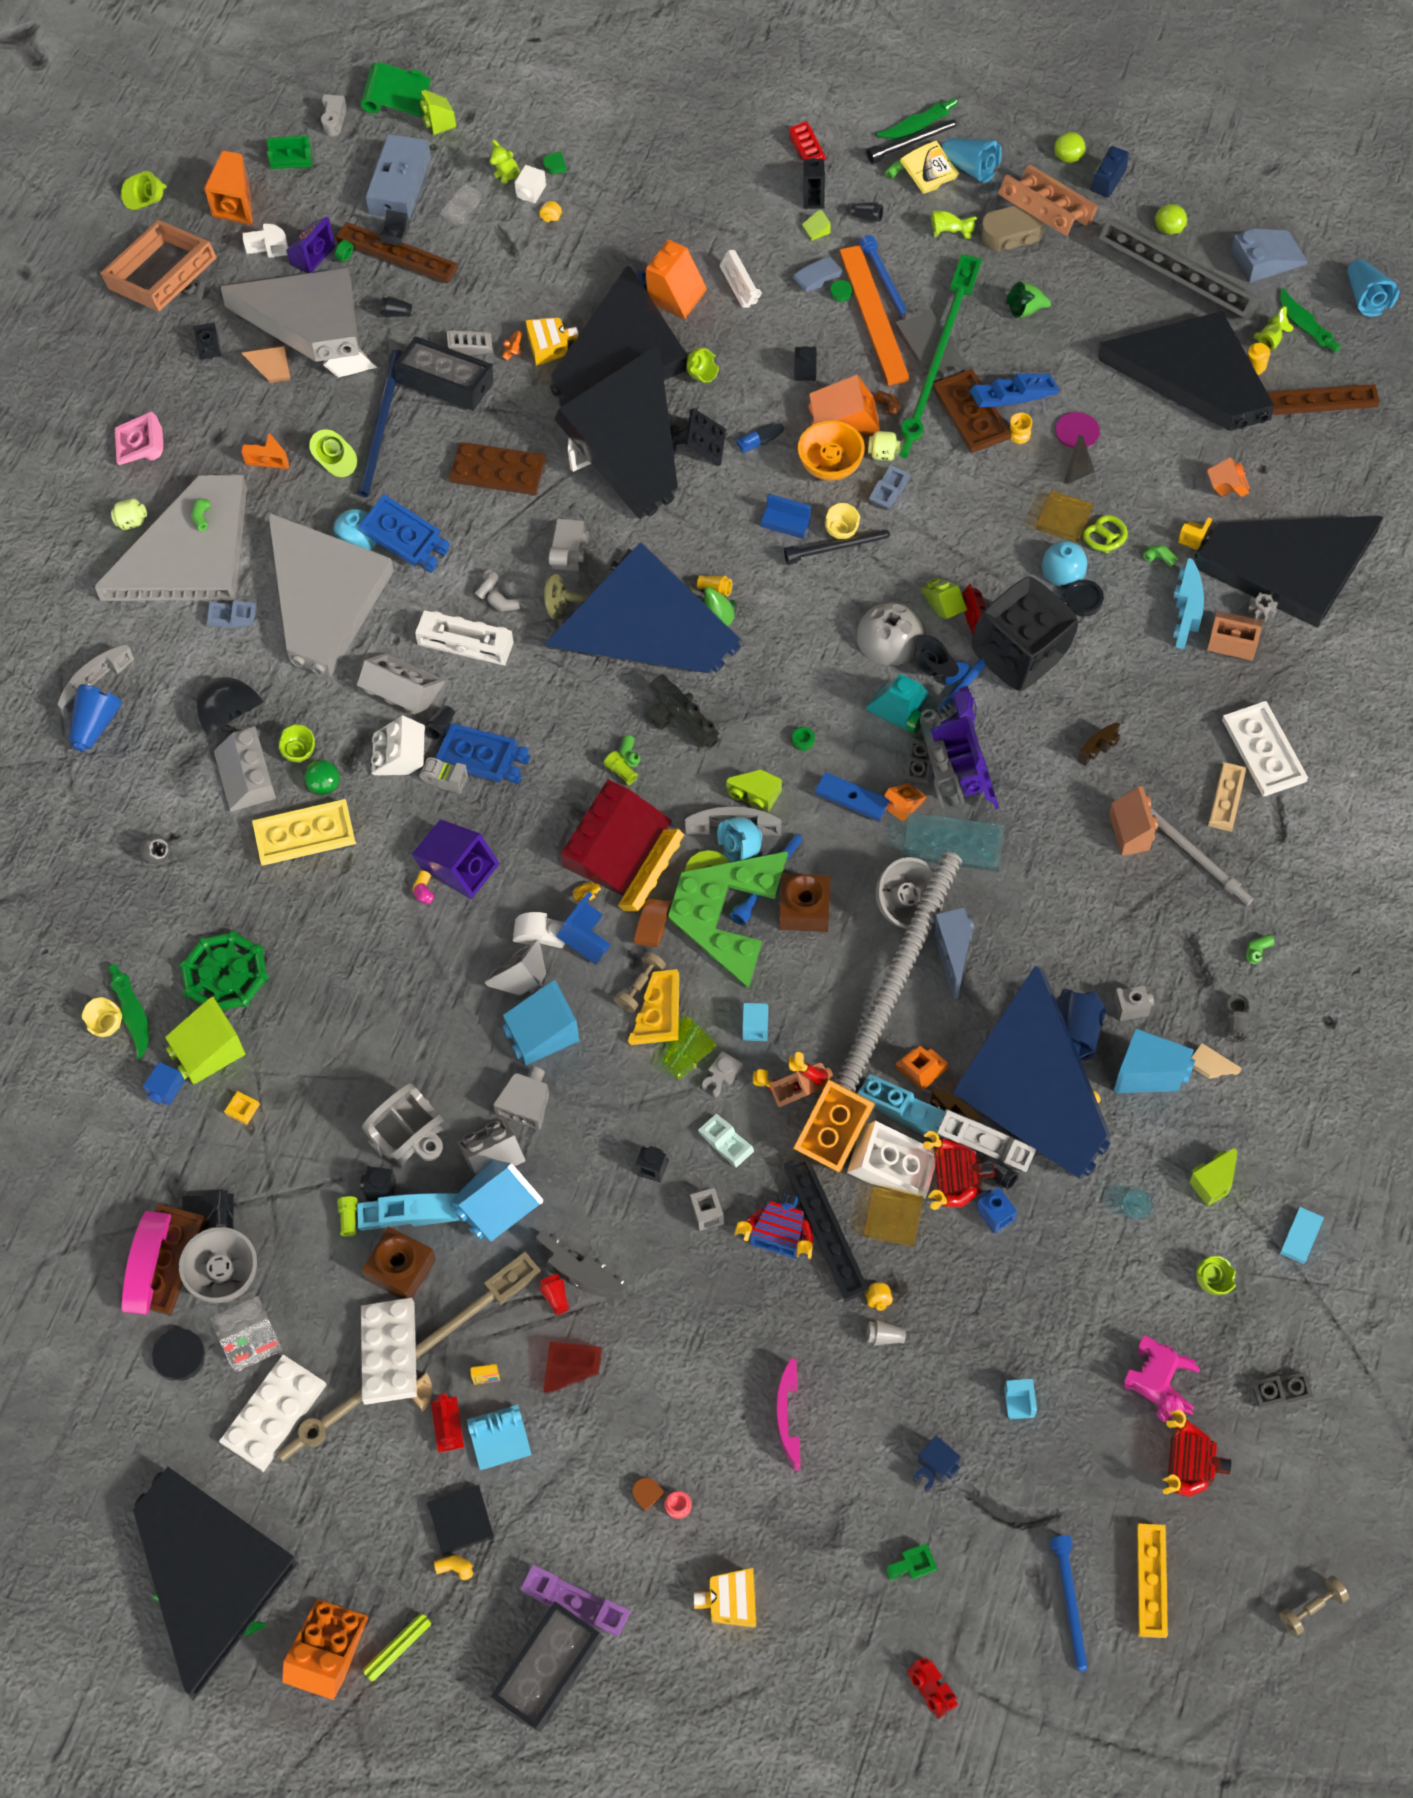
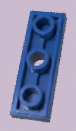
M827 772L824 773L815 790V795L880 822L890 804V800L886 797Z

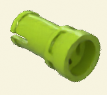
M617 751L610 753L604 760L603 764L612 772H615L627 785H631L637 779L638 774L624 762V758Z
M346 1196L337 1199L341 1236H354L357 1234L356 1213L358 1212V1198Z

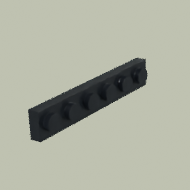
M804 1155L784 1163L786 1174L844 1302L867 1294L869 1292L867 1284L809 1157Z

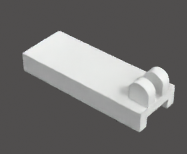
M728 250L720 264V268L741 306L750 307L751 304L757 303L762 292L754 286L736 251Z

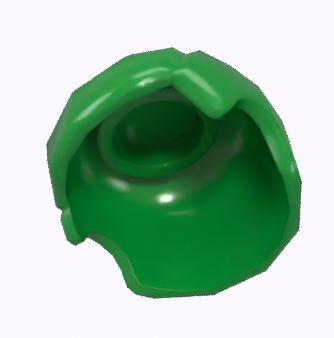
M321 759L312 762L307 767L304 781L310 792L326 795L337 788L340 782V774L333 763Z

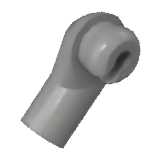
M490 569L484 571L482 574L484 581L474 592L482 600L485 599L498 581L497 573Z
M496 590L488 594L487 600L489 604L499 612L520 609L518 598L507 600Z

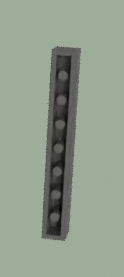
M1108 219L1099 236L1100 240L1244 318H1252L1262 300L1258 295L1117 219Z

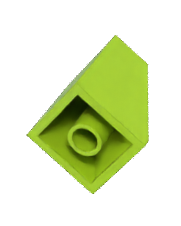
M214 997L209 998L165 1037L169 1044L166 1047L168 1054L172 1060L178 1059L181 1064L177 1066L178 1070L181 1072L184 1080L189 1077L193 1085L246 1055L235 1030Z

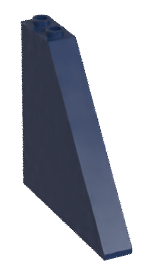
M640 542L545 644L552 648L711 674L713 671L717 673L725 665L723 660L729 654L733 656L742 647L740 645L742 639L654 553Z
M1034 966L953 1091V1094L1077 1178H1084L1085 1175L1089 1177L1097 1166L1094 1163L1099 1154L1103 1156L1111 1143L1108 1140L1111 1134L1044 969Z

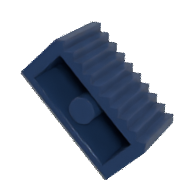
M1110 146L1093 174L1092 192L1106 198L1111 196L1119 180H1121V177L1126 172L1129 157L1127 151Z

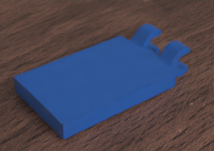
M385 494L376 503L358 529V531L414 567L420 563L430 573L437 567L436 563L438 562L437 558L429 555L434 548L439 555L444 557L450 546L447 540L439 537L441 530Z
M451 723L436 759L456 765V763L466 765L468 775L501 783L504 777L512 783L519 784L522 774H519V767L512 766L514 759L519 763L528 764L531 755H528V748L517 746L516 739Z

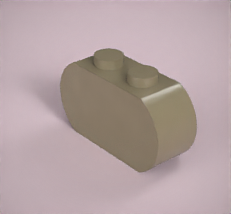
M1015 205L988 212L983 219L981 239L983 244L992 251L1011 250L1015 247L1038 242L1043 236L1045 223Z

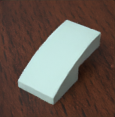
M715 1114L698 1129L704 1139L735 1168L754 1152L752 1145L735 1133L733 1126L718 1114Z

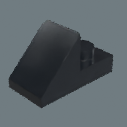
M386 210L385 226L380 234V242L401 246L410 226L406 213Z

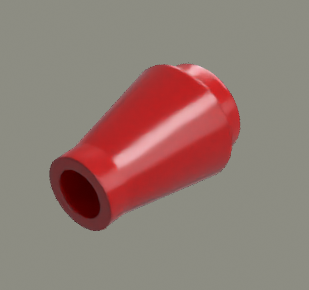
M559 1274L549 1276L539 1282L541 1285L539 1290L552 1307L555 1315L570 1310L564 1279H560Z

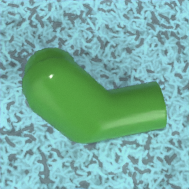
M900 160L895 161L885 171V175L887 178L893 179L905 167Z
M197 499L191 512V517L199 531L208 528V523L203 516L204 511H208L211 507L208 499Z
M1151 545L1143 553L1146 561L1151 562L1154 559L1162 558L1169 567L1179 560L1164 545Z
M625 735L619 754L624 758V762L629 767H636L641 757L632 751L635 739L632 736Z
M1271 934L1249 942L1246 951L1248 962L1256 964L1262 960L1263 949L1274 945V939Z

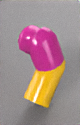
M421 870L413 885V893L419 902L430 904L434 899V894L429 892L427 887L431 875Z

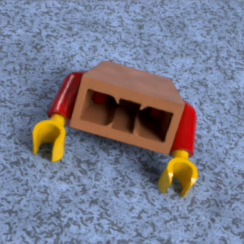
M796 1052L795 1057L788 1056L789 1069L798 1072L780 1080L774 1078L768 1080V1071L758 1069L757 1072H753V1083L756 1086H767V1089L773 1092L778 1107H781L824 1089L828 1080L833 1078L831 1069L827 1066L824 1067L822 1063L813 1066L809 1063L804 1064V1054Z

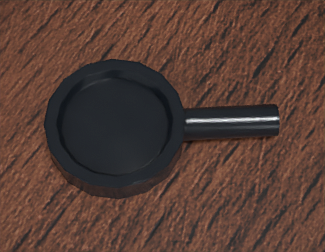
M1084 579L1072 582L1067 587L1065 596L1060 599L1075 615L1089 617L1101 609L1104 594L1098 584Z

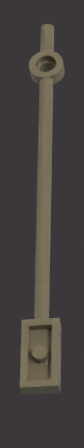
M526 1252L522 1253L484 1283L488 1290L485 1294L416 1346V1359L494 1299L500 1305L505 1303L542 1274L539 1267ZM362 1388L321 1420L310 1418L302 1422L298 1429L299 1437L277 1453L281 1461L284 1462L303 1446L317 1447L321 1445L326 1438V1429L362 1402ZM311 1431L318 1432L314 1438H310L309 1433Z

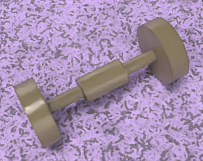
M646 952L641 960L647 968L644 973L641 972L631 986L632 990L630 993L618 992L613 999L620 1008L629 1013H634L637 1009L638 1003L632 997L644 986L649 978L648 974L650 971H663L666 967L665 962L652 952Z
M1332 1575L1324 1581L1329 1592L1322 1597L1317 1596L1303 1606L1304 1610L1299 1614L1295 1615L1289 1608L1279 1613L1282 1623L1293 1636L1297 1637L1304 1632L1300 1619L1317 1612L1325 1606V1601L1331 1597L1340 1604L1349 1599L1346 1588L1335 1576Z

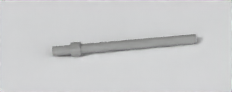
M1152 808L1150 809L1151 814L1157 818L1158 827L1224 885L1226 891L1231 895L1235 894L1247 906L1252 903L1254 898L1241 888V883L1235 878H1230Z

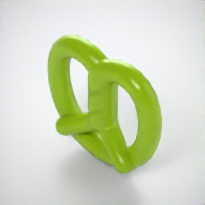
M1104 515L1098 518L1094 525L1087 527L1082 535L1084 542L1088 546L1098 551H1104L1107 554L1109 551L1120 547L1126 541L1128 531L1126 525L1118 517ZM1105 522L1114 523L1119 527L1121 534H1113L1102 524ZM1097 532L1105 538V545L1093 541L1089 536L1090 533Z

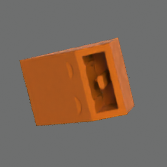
M317 1599L283 1662L282 1683L334 1700L346 1677L368 1616Z

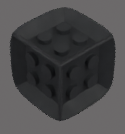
M1028 576L1001 594L980 616L972 637V649L978 658L983 659L985 665L1000 679L1015 690L1022 691L1051 670L1069 650L1078 628V619L1073 611L1050 589L1037 579Z

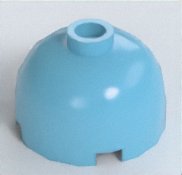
M361 509L346 510L334 522L333 535L337 539L367 550L373 549L377 543L358 531L360 524L369 514Z
M1059 541L1046 550L1041 565L1042 574L1049 583L1055 586H1069L1074 581L1083 580L1088 563L1086 553L1079 545L1071 541Z
M729 818L718 826L719 846L723 845L726 853L722 854L730 862L755 858L760 852L762 833L747 818Z

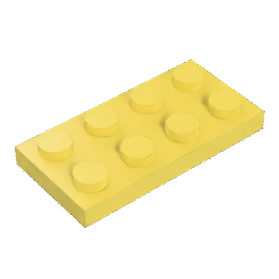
M346 799L252 820L262 866L356 844Z

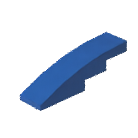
M1017 373L1013 380L995 379L992 385H974L970 390L979 407L1020 404L1048 397L1060 391L1051 374Z

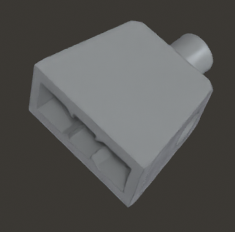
M532 1066L527 1077L518 1073L514 1074L494 1103L495 1114L540 1131L549 1098L548 1085L541 1082L545 1072L538 1067Z

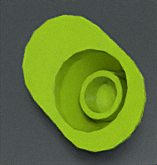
M143 171L129 177L124 182L121 198L128 209L139 210L150 204L158 203L163 196V190L167 186L162 184L161 180L154 176L152 172Z
M328 429L319 430L313 434L309 446L311 454L331 474L337 477H346L354 472L357 467L356 453L340 434Z

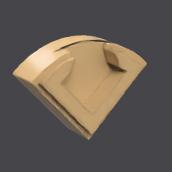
M427 1373L416 1380L417 1397H411L421 1411H424L429 1405L433 1394L432 1383Z

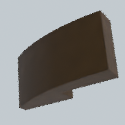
M1117 722L1110 724L1093 735L1081 748L1078 762L1086 766L1091 759H1096L1100 751L1107 753L1111 746L1115 747L1121 737L1118 734L1120 724Z
M934 1088L932 1090L930 1101L932 1106L946 1111V1109L979 1122V1116L962 1100L942 1089Z

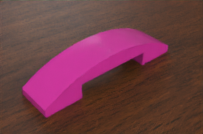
M145 1211L128 1257L122 1294V1312L148 1315L154 1292L151 1288L161 1241L166 1240L171 1214Z
M791 1359L783 1373L778 1390L777 1426L784 1453L796 1471L800 1470L799 1437H789L787 1392H797L796 1359Z

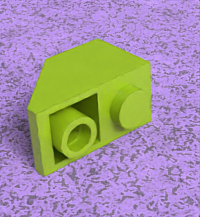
M426 90L421 91L422 101H420V105L425 113L422 116L425 127L430 128L433 135L455 128V114L447 98Z
M935 578L928 581L927 585L921 588L923 595L939 617L949 619L967 610L958 584Z
M763 770L728 778L726 781L727 794L735 800L749 803L756 810L769 812L782 791V779Z
M1235 1148L1228 1152L1226 1150L1219 1152L1213 1157L1212 1162L1207 1165L1201 1163L1192 1170L1193 1174L1189 1183L1207 1207L1229 1194L1233 1183L1237 1150Z

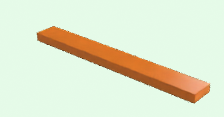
M861 246L840 249L842 263L887 385L890 386L909 381L907 369Z

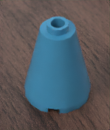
M949 138L941 147L952 164L983 183L989 182L994 177L995 173L993 170L995 166L999 167L1001 161V145L997 144L995 140Z
M1364 259L1355 260L1349 265L1347 269L1348 277L1357 307L1363 315L1369 317L1379 316L1383 314L1381 311L1388 307L1390 309L1393 307L1399 296V288L1394 280Z

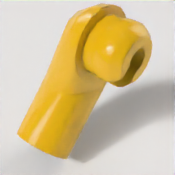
M452 1555L434 1561L437 1574L453 1570L459 1573L461 1580H467L473 1576L471 1569L473 1565L469 1560L459 1555Z

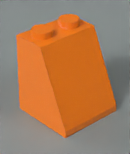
M222 150L205 186L212 217L252 225L250 184L242 154Z
M668 239L646 268L647 293L656 307L685 320L705 293L706 286L687 247Z
M858 374L809 393L811 403L808 406L814 417L812 425L832 420L849 424L861 436L873 435L876 431H881L874 396Z

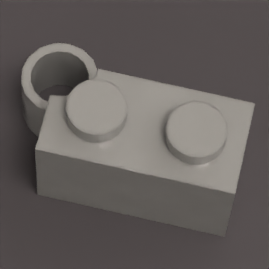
M557 519L553 545L549 553V565H552V569L579 571L580 563L585 561V549H583V546L588 544L589 531L585 530L584 521Z

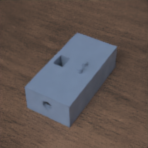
M388 134L366 195L370 215L386 217V210L406 213L410 220L431 159L428 140Z

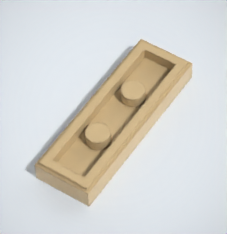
M1223 762L1209 819V827L1232 832L1247 767Z

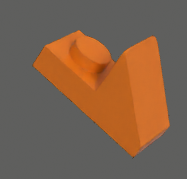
M270 433L268 434L265 447L243 444L242 455L245 465L289 469L286 452Z
M909 783L889 788L885 794V797L890 800L886 810L899 820L905 821L927 796Z

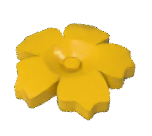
M586 882L576 887L572 891L574 902H580L588 891L592 893L591 901L595 898L594 894L601 890L599 884Z

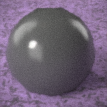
M151 834L142 840L139 850L141 857L146 862L159 864L169 856L170 845L163 836Z

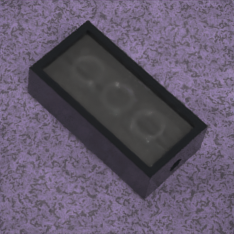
M417 336L412 339L394 363L396 383L474 411L493 384V364Z
M554 1601L490 1697L541 1733L604 1636Z

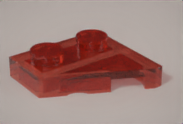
M550 1341L543 1393L549 1394L599 1375L603 1348Z

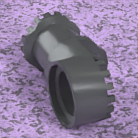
M1241 994L1231 995L1225 1005L1227 1020L1229 1021V1032L1226 1034V1039L1234 1043L1236 1041L1240 1043L1249 1040V1035L1246 1033V1024L1249 1021L1250 1005L1248 998ZM1231 1002H1241L1244 1010L1241 1012L1234 1011L1231 1008Z

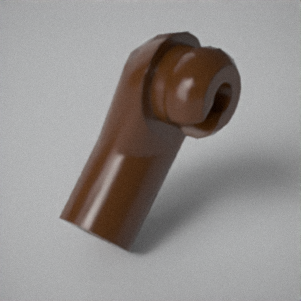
M877 391L875 401L889 405L886 410L888 414L898 415V410H901V404L897 398L886 392Z

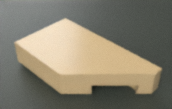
M1201 1043L1191 1058L1195 1060L1193 1069L1209 1079L1227 1074L1237 1075L1241 1071V1067Z

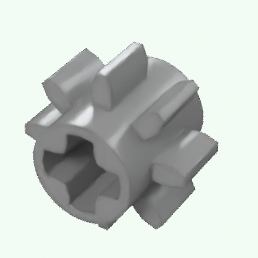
M1259 593L1257 598H1250V606L1247 612L1252 613L1254 619L1262 620L1265 623L1268 617H1275L1278 603L1273 602L1272 595Z

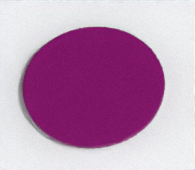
M1081 412L1064 415L1058 420L1055 429L1058 439L1064 445L1076 449L1087 448L1093 445L1100 434L1097 421L1090 415Z

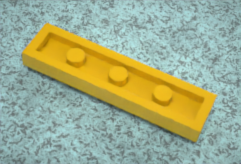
M679 829L663 830L618 904L623 911H638L644 906L646 897L656 886L658 877L667 868L669 859L680 846V841L684 834Z
M1138 1524V1637L1167 1638L1166 1525Z

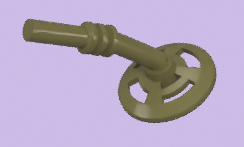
M551 574L546 581L544 590L545 605L549 616L554 620L563 618L569 601L583 604L589 597V595L569 592L562 577L558 574Z

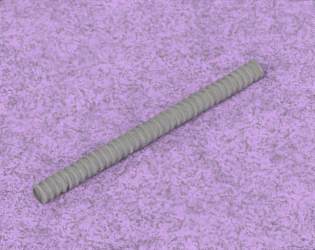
M942 853V858L938 862L939 865L936 866V871L932 874L933 878L930 879V884L926 887L927 891H924V897L920 900L921 904H918L917 911L914 913L915 917L911 919L912 924L908 925V930L904 934L905 937L901 940L902 944H899V950L895 953L896 957H893V963L889 966L890 970L886 972L887 977L883 978L884 984L880 985V990L876 993L877 997L873 1000L874 1004H871V1010L867 1012L868 1017L864 1019L865 1024H862L860 1027L862 1031L858 1032V1038H855V1044L851 1046L852 1051L848 1053L849 1058H846L844 1061L846 1065L842 1066V1072L838 1074L839 1079L835 1080L836 1083L854 1092L856 1090L855 1085L859 1084L858 1079L863 1075L861 1072H864L866 1069L864 1065H868V1058L872 1056L871 1051L875 1050L874 1045L879 1041L877 1038H880L882 1035L880 1031L884 1030V1024L888 1022L887 1017H890V1011L894 1009L893 1004L897 1003L896 997L900 996V991L904 988L903 984L907 981L906 977H909V971L913 968L912 964L916 962L915 957L919 956V951L923 947L922 944L926 941L924 937L928 936V931L932 928L931 924L934 923V918L938 914L937 911H940V905L944 902L943 898H946L947 891H949L950 885L953 883V878H955L956 872L959 870V865L962 864V859L955 853Z

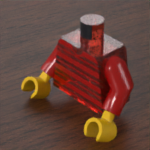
M928 1131L924 1135V1137L930 1138L932 1143L926 1141L923 1143V1147L925 1149H932L936 1146L938 1149L934 1150L937 1190H933L928 1196V1199L934 1198L937 1201L931 1203V1209L936 1210L941 1205L944 1207H964L977 1194L982 1192L983 1178L995 1177L993 1161L980 1163L978 1155L970 1147L943 1137L939 1138L938 1134L934 1131Z
M1181 1410L1169 1411V1414L1174 1416L1175 1421L1170 1420L1166 1424L1170 1428L1177 1427L1178 1430L1174 1429L1171 1435L1168 1476L1162 1478V1481L1167 1482V1488L1163 1489V1493L1169 1494L1173 1492L1178 1495L1191 1497L1211 1486L1215 1473L1230 1475L1231 1459L1216 1457L1217 1443L1211 1441L1210 1436L1188 1421L1184 1412Z

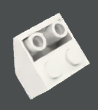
M402 715L373 733L372 774L409 775L422 767L425 725Z

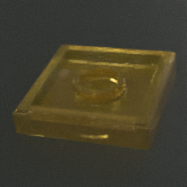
M1051 490L1037 522L1036 530L1079 543L1094 504Z
M873 1187L864 1237L914 1247L924 1196Z

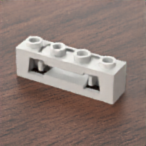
M424 610L415 632L419 646L504 666L513 646L511 630L504 627L489 626L479 621L464 620L458 616L443 615L437 611L430 612ZM434 639L445 642V644L435 642L432 640ZM482 651L494 653L495 656L482 653Z

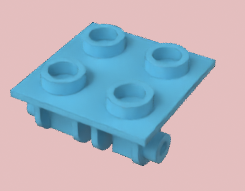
M518 1405L467 1419L480 1470L532 1455Z

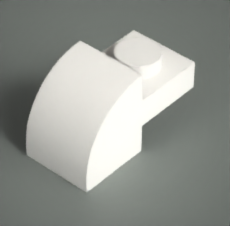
M263 224V231L243 233L247 254L267 251L268 258L287 255L288 244L285 233L280 227L273 224Z
M529 912L521 914L515 919L513 942L529 945L538 940L541 944L563 948L565 943L556 936L564 922L547 918V913Z

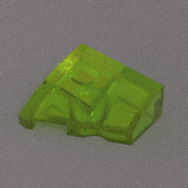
M686 1016L679 1026L678 1040L671 1042L662 1060V1064L678 1081L696 1068L697 1062L716 1048V1043L702 1028Z

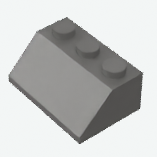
M384 653L364 661L357 686L364 688V691L370 695L383 697L384 701L389 704H398L404 707V710L408 713L417 714L428 709L443 687L445 680L388 653Z
M256 727L232 733L214 750L230 812L276 799Z

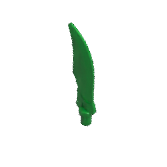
M955 98L943 103L937 102L926 112L911 115L896 126L877 132L876 136L886 139H898L913 135L939 118L948 116L950 109L957 106L958 103Z
M1282 288L1280 301L1282 306H1286L1287 316L1290 320L1311 335L1319 346L1330 348L1335 353L1338 352L1341 346L1334 341L1333 334L1318 325L1313 314L1300 306L1287 293L1286 289Z
M113 964L108 967L112 976L110 987L121 1002L122 1019L133 1037L137 1059L141 1060L149 1042L148 1020L131 988L129 976L121 973L117 964Z

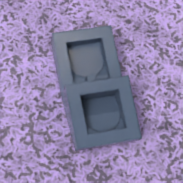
M828 257L803 268L794 274L793 279L806 292L822 288L824 281L840 277L843 270L831 257Z
M890 465L883 479L879 480L869 497V501L890 509L909 481L910 473Z
M233 600V605L210 602L207 626H251L254 624L256 603Z

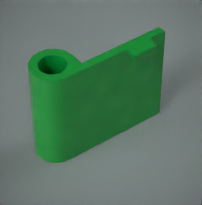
M374 62L369 68L361 107L364 111L374 114L381 110V106H386L422 118L423 111L420 105V101H422L421 91L429 90L431 78L425 77L424 72L412 69V72L381 62Z

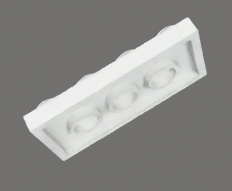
M1266 701L1223 715L1222 721L1263 797L1307 781L1308 776Z
M407 1298L362 1305V1401L366 1405L417 1397L415 1308L413 1299Z
M282 1355L220 1439V1444L261 1472H264L326 1387V1383L285 1355Z

